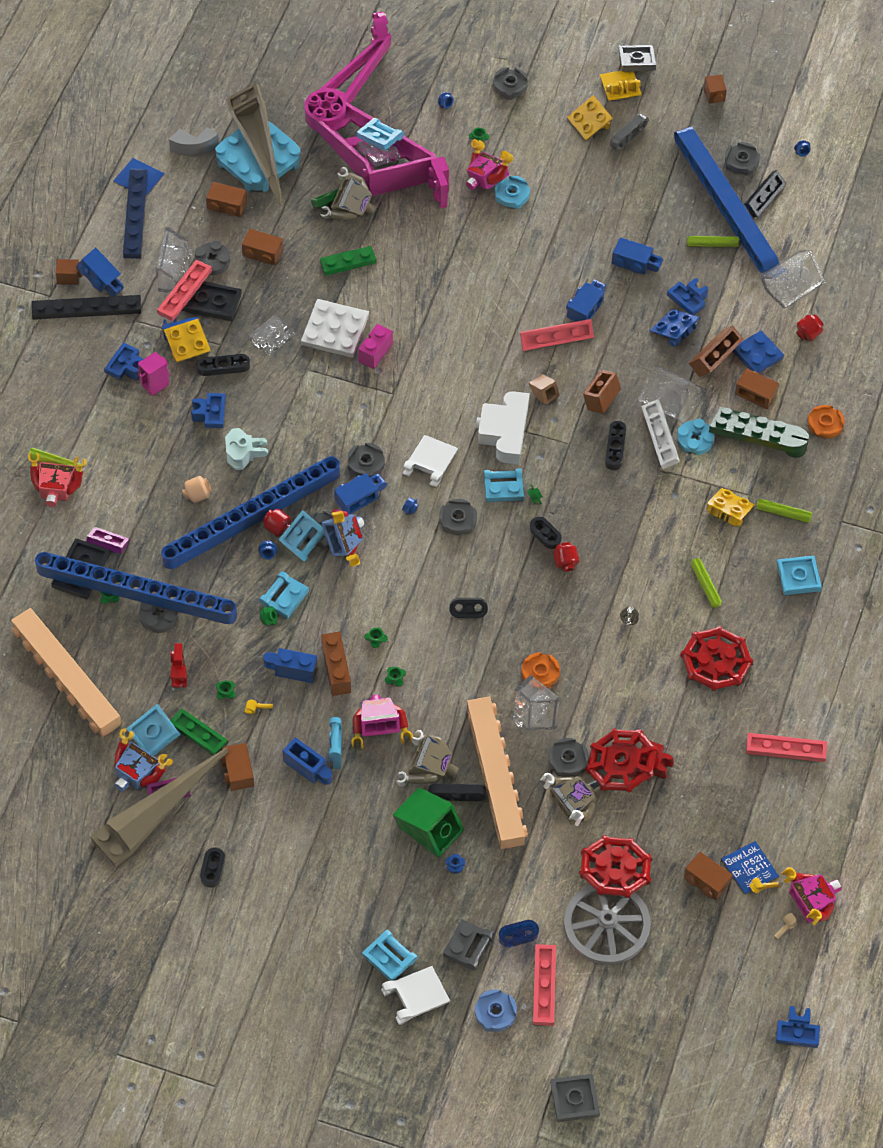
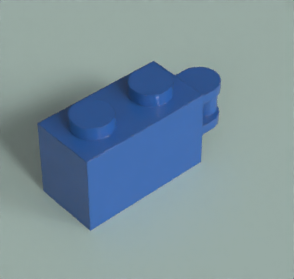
M620 237L612 253L611 264L645 275L647 270L658 272L663 258L653 254L652 247Z
M96 247L76 265L79 272L100 293L105 289L111 296H116L124 289L123 284L117 279L121 273Z
M595 279L591 284L585 282L582 288L579 287L573 300L570 299L566 305L567 318L575 322L591 319L604 301L606 284Z
M367 473L356 476L352 481L341 484L334 490L335 501L342 511L351 514L377 500L378 492L385 489L387 483L380 474H375L372 477H369Z
M279 648L278 653L266 652L263 656L264 666L267 669L275 670V676L308 683L314 682L318 668L317 655Z
M296 737L282 751L283 762L313 784L317 780L324 785L332 782V771L326 766V759Z

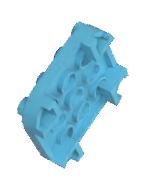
M268 121L278 178H280L289 170H296L299 167L301 159L300 148L291 138ZM240 129L216 146L217 165L220 169L225 168L244 184L246 191L263 190L264 193L269 190V183Z

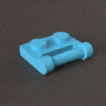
M373 118L357 131V138L384 151L397 140L401 141L404 136L402 130H395L381 123L376 118Z
M517 468L513 471L490 472V470H484L486 502L524 500L522 468ZM516 478V481L491 482L490 479Z
M302 510L278 540L305 562L308 559V554L322 537H326L323 527ZM315 528L317 533L302 551L299 550L298 547Z
M281 571L277 575L278 579L267 593L260 597L259 602L267 608L273 606L277 614L288 619L308 594L309 587ZM283 583L288 585L277 600L273 602L271 600Z
M332 717L329 719V726L331 727V732L329 733V744H331V748H329V761H333V769H341V718Z
M389 930L383 932L362 952V956L389 981H394L409 966L413 965L418 958L415 953H410L401 945ZM387 942L405 959L401 961L383 944Z

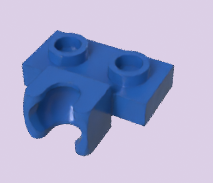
M697 278L690 281L687 286L679 281L667 291V296L691 315H695L705 307L703 299L708 295L707 286L697 288Z
M123 342L104 368V372L119 380L125 374L127 377L138 380V363L143 360V358L138 356L140 354L139 349Z
M207 393V399H192L193 410L191 411V418L193 422H205V428H224L225 393Z
M789 1007L788 1020H778L776 1043L818 1048L820 1025L809 1024L810 1008L805 1009L803 1016H798L795 1013V1007Z

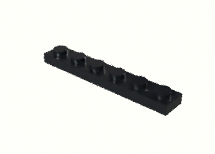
M141 295L32 301L33 320L141 314Z

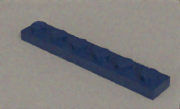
M130 169L123 258L141 259L148 179L147 170Z

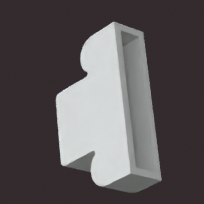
M508 392L504 396L503 405L484 403L481 418L477 417L476 428L479 429L478 443L496 446V458L500 462L517 465L520 463L530 393Z

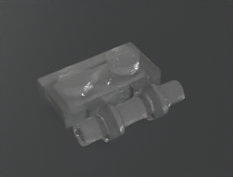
M365 141L357 143L360 152L374 167L390 162V157L395 160L401 158L399 150L395 146L391 145L384 151Z
M274 315L248 336L249 340L261 350L267 346L265 352L270 355L272 352H277L285 342H290L292 337L296 335V331L290 329L287 332L288 325L278 316Z

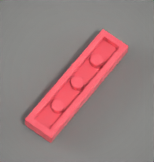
M195 260L157 309L158 315L174 321L212 272V267Z
M587 319L520 332L522 350L526 351L594 338L592 320Z
M748 733L746 754L825 762L827 741Z
M535 945L533 1025L554 1026L556 945Z

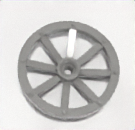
M612 884L608 887H617V884ZM591 885L576 893L565 911L564 930L568 942L579 955L598 964L612 965L630 960L643 949L649 937L651 921L644 901L635 892L630 895V898L623 896L612 910L608 908L606 895H599L602 911L582 902L584 898L597 893ZM630 900L637 907L641 915L617 914ZM576 907L597 917L583 922L571 923ZM643 922V930L639 940L619 923ZM598 926L585 947L578 941L573 932ZM616 930L634 946L623 953L616 954L613 931ZM603 932L607 933L610 955H602L590 951Z

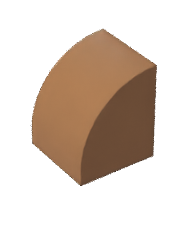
M544 374L529 382L532 392L544 405L560 396L556 381Z

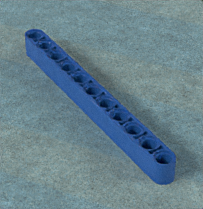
M690 126L674 132L677 146L735 235L739 237L740 243L759 272L765 273L778 268L779 260L695 130Z
M333 456L327 457L166 545L161 552L164 567L167 569L179 567L262 521L271 509L282 510L335 481L340 476L339 460Z
M41 552L35 557L37 573L46 578L223 624H233L237 620L236 604L229 599L48 552Z

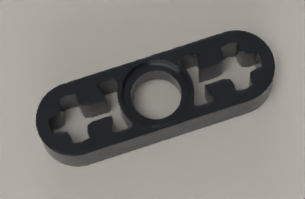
M246 354L203 357L197 361V371L202 376L246 372L250 368V359ZM221 362L228 363V366L225 368H221L218 365Z
M622 421L612 422L609 428L605 465L610 470H618L622 466L626 425ZM616 428L620 429L619 436H615ZM617 442L621 447L616 449L611 447V444ZM613 455H616L615 463H612Z
M432 784L428 787V792L446 801H483L486 799V787L480 784Z

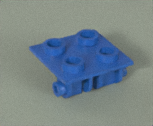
M672 309L650 332L670 338L669 343L671 346H678L682 339H685L697 328V321L700 318Z

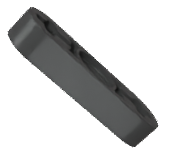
M642 113L638 114L613 136L610 146L617 151L622 149L647 126L649 118Z

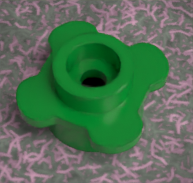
M477 127L469 134V139H476L478 142L481 140L483 142L489 140V134H486L485 129Z
M531 484V489L527 490L533 504L539 502L541 505L540 498L543 496L538 487L534 489Z
M100 592L102 594L100 600L103 604L108 602L117 603L120 600L119 596L112 594L108 596V593Z
M273 606L269 608L263 607V610L260 611V620L266 626L277 624V613Z
M375 627L365 634V640L369 641L373 648H378L381 643L387 642L388 636L384 635L381 628Z
M389 667L387 669V677L384 679L385 683L395 684L398 687L402 686L406 671L399 667Z
M228 680L218 682L216 684L218 689L217 699L235 698V683Z

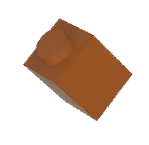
M722 74L705 77L704 91L708 104L724 102L726 99L727 89Z
M57 259V284L79 285L80 278H83V275L76 267L79 259Z

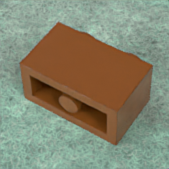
M212 182L206 196L207 209L231 216L241 217L247 203V191L245 189Z
M254 229L248 230L242 242L243 256L260 260L267 264L276 265L283 251V238Z
M746 368L736 383L735 395L768 409L777 395L779 383Z
M604 370L599 371L583 393L587 410L604 414L621 390L617 373Z
M241 743L223 747V749L228 748V753L221 759L222 767L226 766L227 772H224L225 784H230L231 791L255 787L247 744Z
M701 851L685 868L684 877L689 884L697 886L704 895L715 900L731 884L733 877L730 872Z

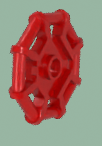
M722 626L701 632H693L686 647L680 652V657L683 659L688 672V678L711 688L712 691L733 685H741L745 674L754 661L747 649L746 639L722 629ZM716 636V639H710L708 642H705L703 640L705 638ZM721 637L733 642V644L729 645L721 641ZM697 644L700 649L697 653H694L692 650ZM738 648L741 652L742 658H737L736 656V650ZM718 656L722 661L714 662L713 657ZM692 661L698 662L699 668L694 669ZM736 665L741 666L737 674L733 672ZM703 673V674H705V675L711 677L712 680H710V679H708V678L702 676L701 674ZM725 675V677H729L728 679L718 681L720 676Z
M613 728L610 733L590 745L591 751L588 766L585 768L586 773L590 774L598 782L602 791L616 790L630 793L632 789L654 775L653 769L658 748L648 740L640 729L617 730ZM619 738H631V739H630V740H620ZM614 739V741L612 742V745H611L610 747L606 746V747L604 748V746H605L606 744H608L609 742H611V741ZM640 741L645 748L639 749L636 744ZM598 753L602 754L600 762H597ZM621 756H624V758L626 759L623 762L617 761V759H620ZM648 756L646 766L641 765L642 757ZM601 769H604L606 772L604 778L598 772ZM637 771L641 772V774H639L637 777H635L631 781L629 780V778H632L637 774ZM613 778L623 779L624 783H617L611 781Z
M603 835L601 839L581 850L580 878L585 879L600 896L606 894L630 898L631 894L644 885H649L651 882L650 868L653 860L652 856L639 847L631 837L625 839ZM604 847V851L599 855L594 853ZM630 850H632L639 858L635 859L629 853ZM590 861L595 863V868H589ZM612 865H618L620 869H612ZM642 866V874L636 872V867ZM633 880L636 881V882H634L633 884H631L630 886L627 885L628 883H630V882L633 881ZM612 884H617V887L608 886H611Z

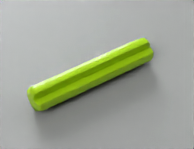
M687 236V246L739 247V237Z
M31 448L29 451L33 460L37 459V453H39L40 462L75 466L72 460L36 448Z
M759 499L756 506L758 510L807 523L810 522L812 513L809 511L764 499Z
M701 559L691 560V566L713 608L721 606L722 601Z

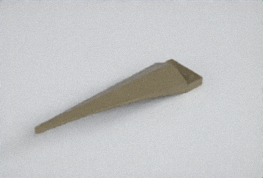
M254 83L228 97L226 101L231 115L255 156L278 203L282 206L265 101L262 98L257 83Z
M228 748L223 749L108 820L103 827L90 836L91 840L115 867L120 865L137 850L157 825L198 781L228 753Z

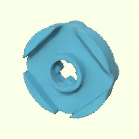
M509 176V178L495 185L496 202L503 206L520 209L530 197V187L527 185L526 180L519 176Z
M695 419L685 422L679 427L677 443L686 453L691 452L695 453L694 455H702L711 449L714 442V433L709 432L710 426L702 419ZM692 436H699V440H697L696 438L692 439Z

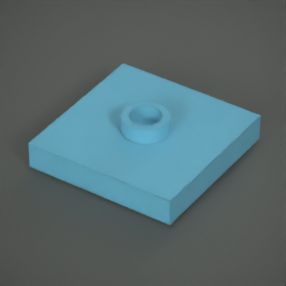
M814 555L777 559L776 564L783 595L820 592L822 590Z
M158 704L126 728L128 732L133 731V739L138 746L152 756L156 755L180 736L178 730Z

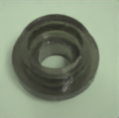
M626 607L621 611L620 618L625 624L635 625L639 620V613L633 607Z

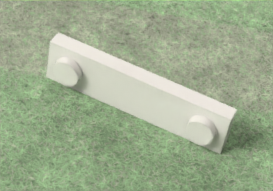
M657 399L641 406L661 467L665 469L679 463L680 460L660 401Z

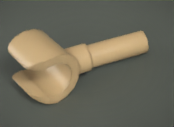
M789 913L783 918L786 924L774 935L776 939L788 929L796 926L797 922L793 913Z

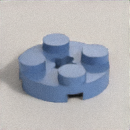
M493 989L484 992L479 997L475 1006V1017L485 1031H503L515 1022L517 1006L511 995H507L501 990ZM496 1006L497 1009L502 1011L498 1015L492 1014V1007Z

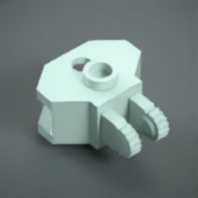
M240 428L231 429L225 437L227 463L235 470H243L250 461H253V458L268 455L266 448H260L267 445L265 438H252L251 435H247Z

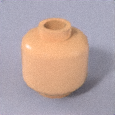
M201 476L186 481L184 484L185 489L182 490L185 499H190L192 503H198L209 498L210 492H212L207 478L203 479Z

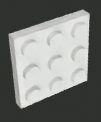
M317 299L301 339V345L353 358L367 323L369 311Z

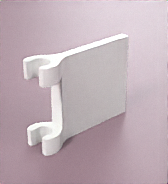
M424 435L410 459L405 462L403 475L410 477L413 469L416 468L431 474L430 479L432 481L430 485L437 488L458 448Z
M432 966L398 980L387 981L382 984L383 988H381L384 997L396 991L405 1008L398 1011V1016L395 1017L399 1025L404 1024L415 1016L450 1003V999Z

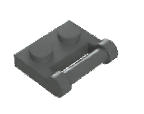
M461 919L443 952V956L471 970H476L479 965L478 961L489 941H492L495 935L488 929H482ZM476 937H480L481 940L472 957L467 958L466 955Z

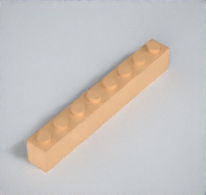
M31 608L11 620L13 626L11 631L14 636L21 638L24 648L34 654L33 658L38 665L42 664L44 666L46 675L56 681L55 684L60 692L64 691L67 694L66 697L72 706L76 705L79 715L82 719L89 721V726L95 734L98 732L103 738L122 725L117 711Z
M490 696L467 700V714L500 849L524 845L525 837H528L526 825H522L521 819H523L522 808L517 806L519 801L518 792L513 790L512 786L514 784V776L508 770L510 766L509 756L505 755L503 750L506 749L504 737L500 738L499 734L501 732V724L495 718V715H497L496 704L491 702Z

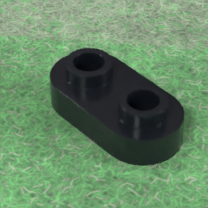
M535 517L531 520L530 532L546 548L555 549L556 545L561 544V533L547 519Z
M478 597L455 598L449 604V611L455 618H482L488 612V605L484 599ZM457 604L462 605L460 610L455 608ZM476 604H480L482 606L479 610L475 609L474 607Z
M210 848L204 855L200 878L202 884L209 888L217 886L221 881L225 854L220 848ZM214 858L219 859L217 862L211 861ZM210 876L214 877L213 880H208L207 878Z

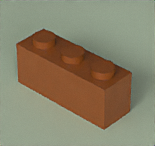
M732 325L721 330L688 364L699 377H702L712 372L744 339Z
M340 631L321 634V647L332 696L351 693V679Z

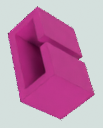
M376 324L370 332L369 338H366L358 348V362L375 369L393 344V331Z
M154 352L138 363L140 383L151 396L169 385L168 362L163 356L160 357L157 352Z

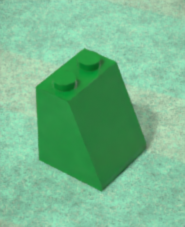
M419 787L393 814L398 827L438 858L465 830L452 803Z

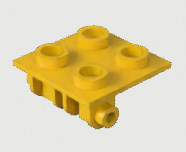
M621 70L600 74L608 101L642 95L639 88L641 82L636 79L634 71L627 72Z
M594 95L567 116L585 140H588L601 128L609 129L613 119Z
M199 319L164 329L172 350L173 360H176V363L211 351Z
M721 488L707 503L706 510L715 517L719 516V519H722L724 514H726L724 517L725 522L728 520L727 523L734 527H740L743 523L742 519L755 504L733 494L730 490Z

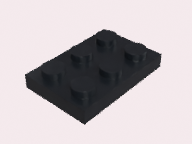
M204 281L181 311L232 321L242 289Z
M75 538L66 557L104 567L111 555V551ZM54 579L51 583L54 589L86 600L92 591L89 588Z

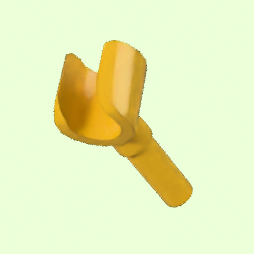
M251 699L246 702L245 713L254 714L256 709H273V704H260Z
M759 878L753 879L752 883L749 884L755 894L763 889L779 887L778 882L762 884Z

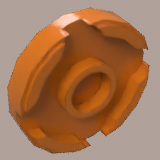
M830 405L814 407L807 419V426L811 433L823 439H831L838 436L842 432L845 423L841 411L834 409Z
M537 652L529 655L524 660L521 676L528 686L544 690L557 683L560 676V666L552 655Z

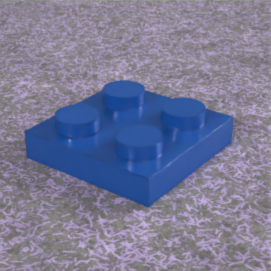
M762 330L742 341L732 351L749 370L756 371L757 373L762 372L784 357V354Z

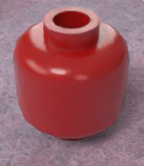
M807 314L797 322L796 327L798 331L796 334L801 340L813 341L823 332L822 326L824 324L817 315Z
M271 509L263 519L264 528L274 536L280 537L290 526L291 517L280 509Z
M570 542L556 545V549L553 551L556 567L563 569L564 572L574 570L575 566L580 562L576 546L571 545Z

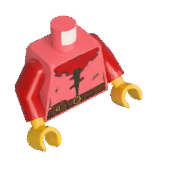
M31 453L28 454V459L32 462L30 466L32 484L35 490L40 492L41 498L46 499L45 504L47 506L55 507L57 500L66 501L69 495L73 494L81 486L82 468L87 464L85 458H83L82 464L79 465V457H75L73 460L75 466L42 462L37 465V462L40 460L39 453H37L36 460L31 459Z

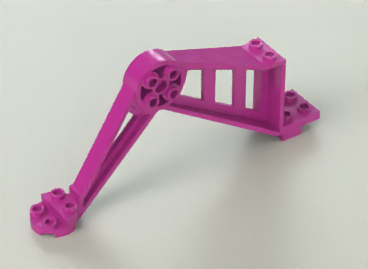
M372 13L373 25L371 33L373 38L371 39V44L323 87L307 97L305 101L306 123L323 137L358 176L365 180L372 196L428 183L429 188L434 191L435 202L439 203L440 208H445L448 204L449 168L444 156L437 158L436 154L403 136L401 141L397 140L390 146L393 150L363 157L354 147L369 143L357 138V136L344 139L337 132L345 128L350 121L362 128L373 119V117L351 105L355 96L391 46V33L388 34L386 25L388 20L385 13ZM363 66L345 93L337 90L338 87ZM403 158L409 161L407 163L379 170H375L373 167L374 165L391 162Z

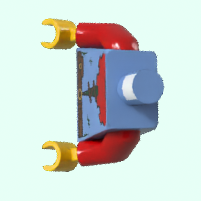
M335 509L331 512L332 519L321 523L332 555L346 556L350 567L360 565V559L355 552L358 544L363 540L361 527L364 526V521L361 517H356L355 514H348L346 511Z
M126 728L121 729L119 733L122 741H119L114 760L116 776L119 778L114 785L121 792H124L129 785L136 790H140L142 787H147V784L158 782L166 770L165 767H169L173 763L172 759H167L166 763L164 762L167 754H161L157 759L133 742L128 743V740L134 737V733L130 731L129 736L126 737Z

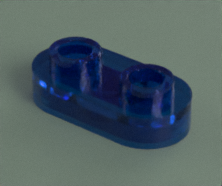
M524 920L503 926L499 931V942L505 947H514L532 942L538 937L539 926L533 920ZM529 930L532 934L528 935L525 931ZM506 936H511L512 939H511V940H507L505 937H506Z

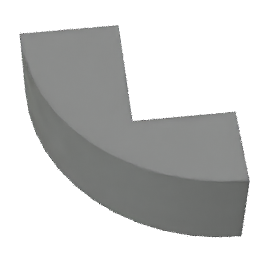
M208 127L197 138L180 128L169 138L170 151L186 156L205 154L216 148L219 144L218 133Z

